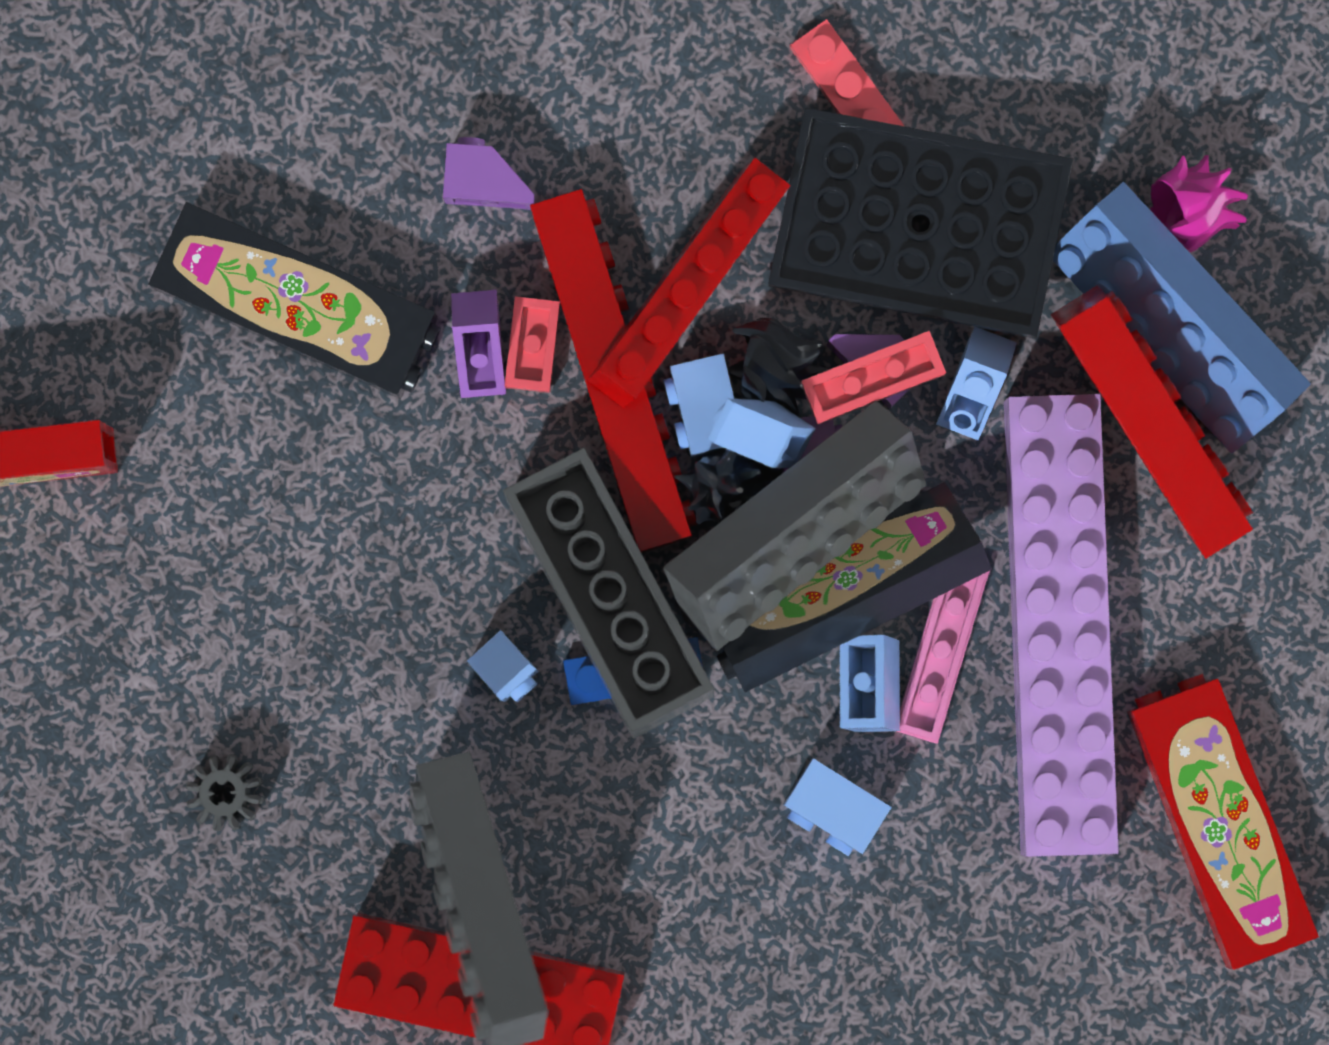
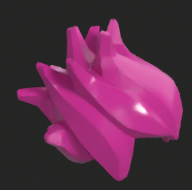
M1182 155L1178 164L1172 170L1159 177L1151 186V201L1153 204L1150 208L1151 212L1189 252L1196 251L1220 230L1228 228L1237 229L1240 226L1238 223H1246L1247 219L1244 215L1229 210L1226 206L1241 199L1247 200L1248 194L1222 186L1221 184L1228 177L1232 169L1227 168L1210 173L1209 155H1205L1197 165L1191 168H1187L1186 158Z

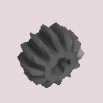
M234 754L228 755L224 770L217 755L210 756L209 764L212 773L205 767L197 765L194 768V772L203 780L202 783H186V789L199 791V798L187 801L188 808H196L203 805L204 809L196 818L200 824L208 821L214 814L212 824L214 831H222L226 816L232 830L240 829L241 821L238 812L244 818L250 821L254 820L256 814L247 806V803L262 804L264 802L263 796L250 794V788L262 785L263 779L257 777L246 780L245 777L254 767L251 762H246L236 772L238 760L237 755ZM231 782L235 790L230 793L236 794L233 802L222 801L218 803L214 796L219 794V792L214 791L217 783L226 785Z

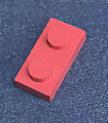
M515 296L505 388L550 393L560 301Z

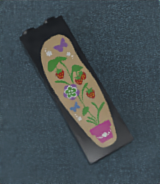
M188 202L185 203L148 283L158 292L398 399L402 398L405 390L412 393L423 369L416 366L423 349L431 352L441 330V327L435 324L438 318L435 312Z
M943 482L900 505L885 518L881 525L867 531L851 544L850 548L843 555L835 557L816 572L809 582L797 587L782 599L774 610L763 614L748 626L740 637L724 645L721 648L723 652L716 655L727 679L730 680L737 677L742 689L746 693L992 570L983 543L946 483Z

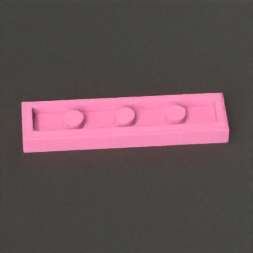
M989 571L932 600L900 706V731L896 732L938 744Z

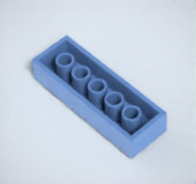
M1122 182L1100 201L1056 244L1053 262L1083 294L1098 285L1105 294L1113 291L1119 297L1132 318L1130 322L1125 324L1129 332L1131 333L1137 329L1157 358L1149 363L1153 370L1161 368L1167 374L1180 394V399L1231 454L1284 412L1311 385L1305 376L1125 182Z

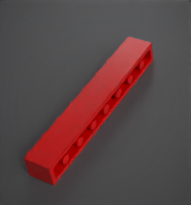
M582 189L531 204L530 208L636 545L642 554L692 537L690 528L697 526L694 512L688 509L691 504L690 500L681 502L676 484L682 482L677 480L675 475L682 474L677 458L674 456L667 459L662 441L670 439L663 414L653 415L648 399L656 396L652 379H649L636 399L624 408L587 380L626 328L621 312L629 310L622 285L613 286L607 270L615 267L608 241L599 243L594 226L602 224L594 198L585 200Z

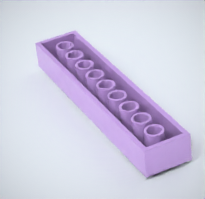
M1100 394L1008 397L1004 401L1020 851L1021 855L1026 857L1118 854Z

